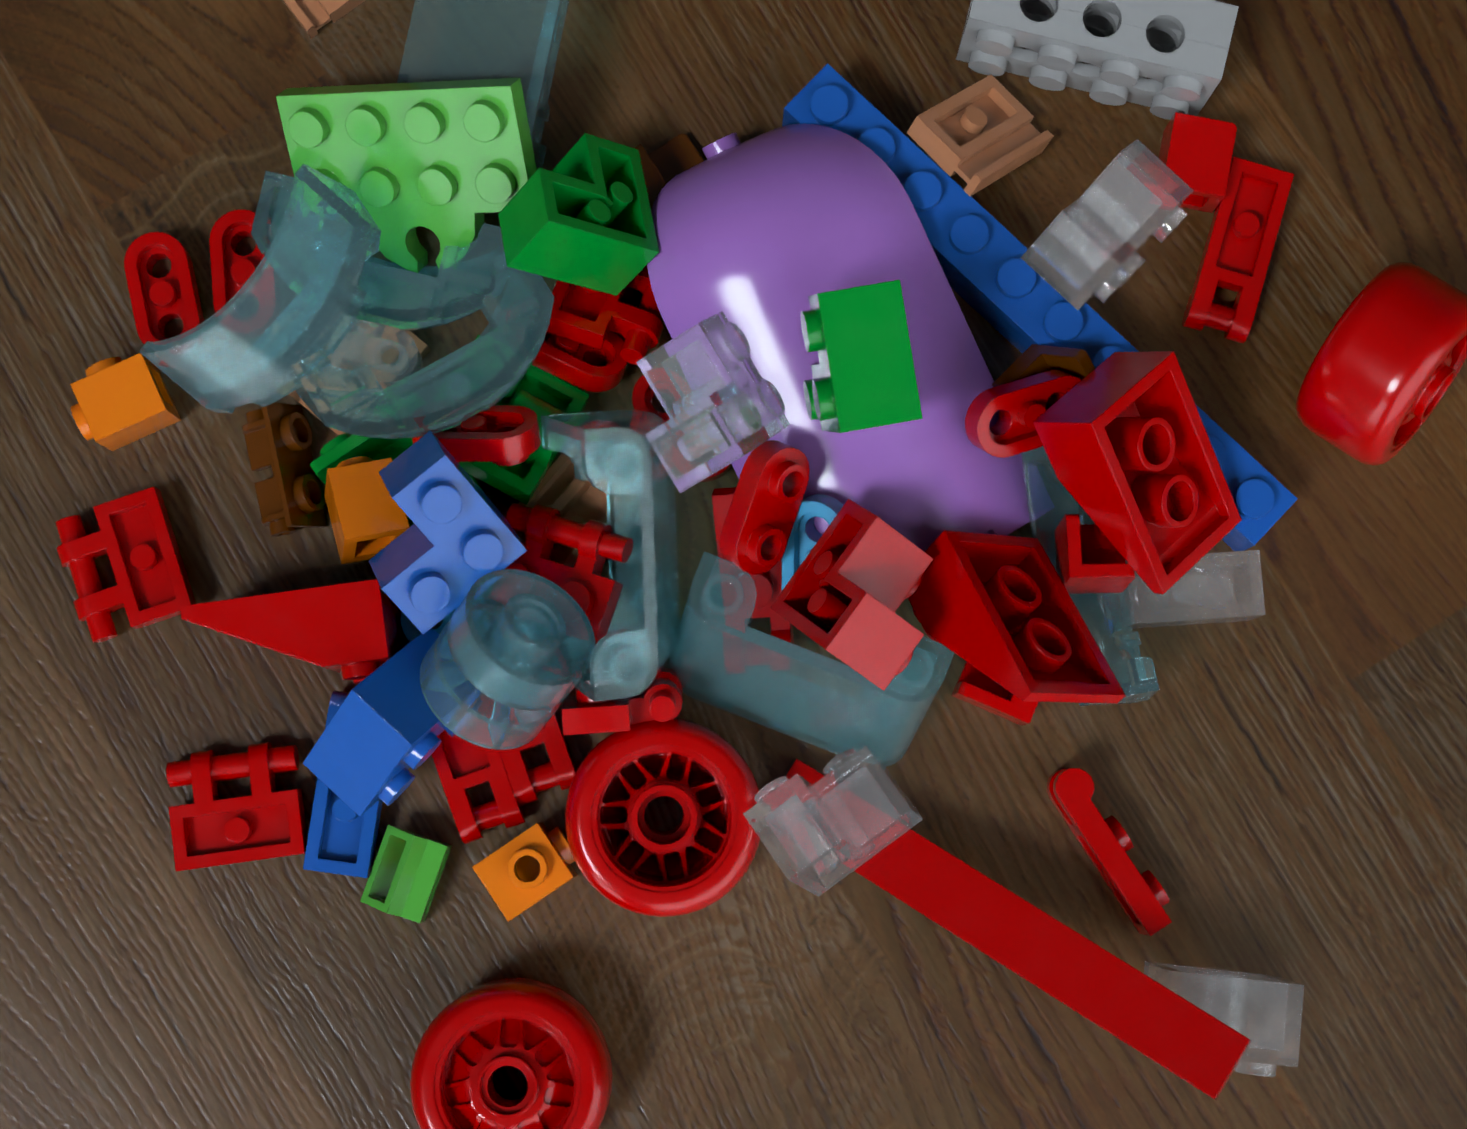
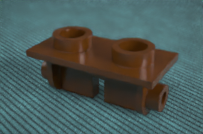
M270 401L261 402L262 409L246 413L247 424L242 426V431L245 436L251 470L262 471L272 467L274 477L254 483L262 526H269L271 537L293 534L296 532L295 527H327L323 509L325 504L324 489L310 466V463L313 461L310 447L312 432L308 421L304 417L302 406Z

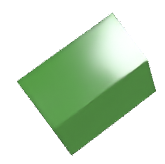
M388 825L360 902L387 914L400 916L417 923L425 922L452 845L416 832Z

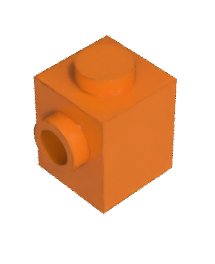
M141 352L123 361L121 357H111L96 362L85 370L87 377L70 384L78 401L77 404L71 406V412L81 434L87 441L94 438L95 442L111 451H115L181 421L157 364Z
M366 456L353 457L342 461L334 468L327 469L324 496L341 565L371 559L409 528L408 516L392 499L379 474V471L392 462V458L373 461L372 458Z
M543 822L536 823L472 867L508 922L578 876L571 865L575 860L571 854L567 836L559 826L549 832Z

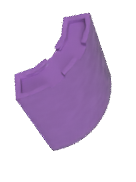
M792 124L778 127L743 143L740 142L735 132L702 148L707 160L676 175L666 183L659 192L651 209L659 253L647 264L650 284L662 319L738 479L746 459L758 445L769 440L781 441L802 451L809 462L810 475L803 499L810 495L823 494L837 499L843 505L850 499L881 518L924 552L944 530L1007 536L1051 508V504L1027 452L999 458L977 448L969 440L965 430L967 410L980 393L993 388L992 383L994 380L910 198L896 175L870 148L846 133L815 124ZM900 280L923 419L844 433L822 431L820 421L818 419L810 420L808 416L803 388L804 380L813 379L811 365L819 364L818 352H807L802 334L801 311L810 310L808 296ZM999 410L993 415L989 428L998 421ZM814 517L816 530L823 534L829 524L823 518Z

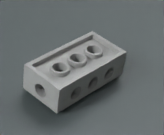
M970 0L956 60L967 62L971 70L983 75L1001 76L1008 72L1029 77V82L1032 85L1045 90L1061 91L1065 87L1090 92L1089 96L1091 99L1106 105L1120 106L1124 105L1127 101L1150 107V112L1153 115L1167 120H1171L1175 112L1197 116L1222 80L1239 6L1215 0Z

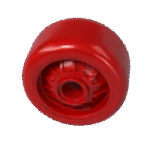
M1398 262L1385 267L1351 302L1311 363L1296 400L1297 416L1302 424L1312 433L1363 464L1380 465L1388 462L1412 439L1425 423L1467 359V294L1413 263Z
M674 718L666 722L652 720L631 725L630 731L612 732L603 738L588 753L575 773L569 788L565 809V829L571 854L576 865L591 886L609 901L626 910L657 917L679 916L699 911L715 903L730 892L743 878L756 855L763 825L761 795L755 777L745 759L725 738L704 725L681 718ZM668 796L679 802L683 809V816L677 827L670 831H658L648 824L645 818V809L654 798Z
M507 978L490 981L468 990L449 1003L439 1012L424 1032L415 1052L411 1069L410 1093L413 1112L420 1129H599L611 1096L612 1062L606 1039L599 1025L589 1011L565 991L542 981L525 978ZM503 1066H513L522 1071L528 1083L526 1095L516 1100H508L501 1097L493 1085V1075L496 1069Z

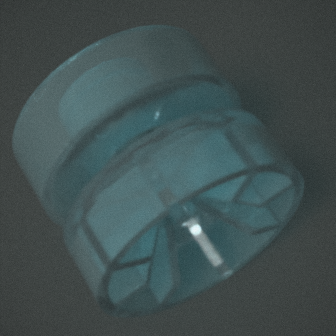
M502 569L487 573L473 584L453 613L450 621L444 626L423 657L420 666L422 693L429 708L439 721L460 738L489 749L507 750L521 747L532 741L540 733L560 707L562 701L568 697L590 668L596 649L594 632L588 617L580 605L565 590L540 575L517 569Z

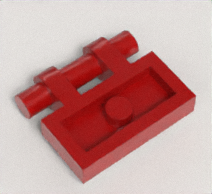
M647 265L617 296L557 280L542 315L541 330L600 350L609 330L622 334L625 341L621 348L620 356L630 364H642L648 349L656 347L664 329L663 323L660 320L662 316L652 292ZM626 287L639 290L643 295L638 308L621 302Z
M153 486L94 506L93 509L100 531L89 535L85 533L80 515L68 516L55 522L62 543L56 548L62 567L70 568L79 599L73 602L79 621L87 622L93 643L107 641L118 636L111 615L117 609L125 607L130 626L139 629L181 615L180 606L196 604L160 489ZM108 553L117 585L103 590L94 560Z
M513 503L507 512L506 519L514 530L526 533L524 546L527 551L485 585L479 606L603 646L623 584L602 577L601 573L606 558L622 563L628 561L633 549V539L613 533L612 527L609 524L595 520H589L586 524L563 518L560 515V511L556 508L537 504L534 508ZM554 542L578 549L579 555L574 568L549 560Z
M669 668L655 669L643 682H632V677L618 678L617 671L612 669H596L581 672L579 674V681H568L561 709L563 735L630 731L631 725L652 720L658 722L673 720L682 709V680L675 671Z
M270 742L250 744L246 752L215 756L213 750L191 753V757L188 760L167 763L166 776L169 787L192 785L194 798L193 804L168 807L176 871L305 854L308 838L302 789L276 792L275 786L276 773L299 770L300 762L296 745L272 748ZM250 777L251 796L219 800V781Z

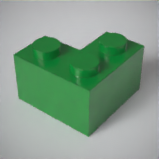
M587 133L577 141L552 171L538 168L498 214L507 267L615 296L659 253L639 150Z
M900 280L808 296L810 310L801 311L802 334L807 352L817 351L819 364L811 365L813 379L804 380L803 382L805 403L810 420L818 419L821 423L822 431L844 433L923 419Z

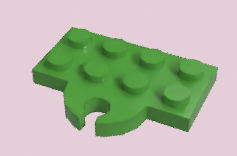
M520 78L287 88L276 96L303 216H360L369 239L379 251L392 262L416 273L428 264V252L418 240L416 234L417 227L428 228L438 237L440 252L435 262L439 271L443 272L451 269L476 247L484 229V213L500 212L537 170Z

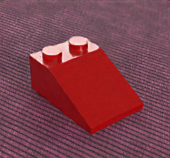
M1174 351L1114 352L1033 421L1057 479L1153 593H1166L1242 521Z
M944 530L925 551L933 560L923 573L918 589L908 599L913 607L915 617L922 624L925 632L1022 701L1118 704L1126 696L1038 538Z
M377 579L180 606L182 620L342 673V680H353L354 684L363 681L405 647L400 609L381 589Z

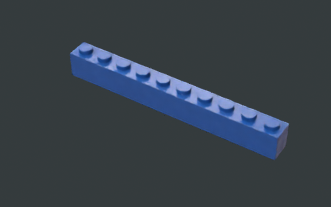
M828 63L784 107L782 126L815 124L836 129L863 143L886 163L910 198L950 287L1022 354L1032 344L1083 349L1089 355L1094 367L1097 368L1114 352H1139ZM1196 405L1242 519L1222 539L1238 554L1255 546L1298 498Z

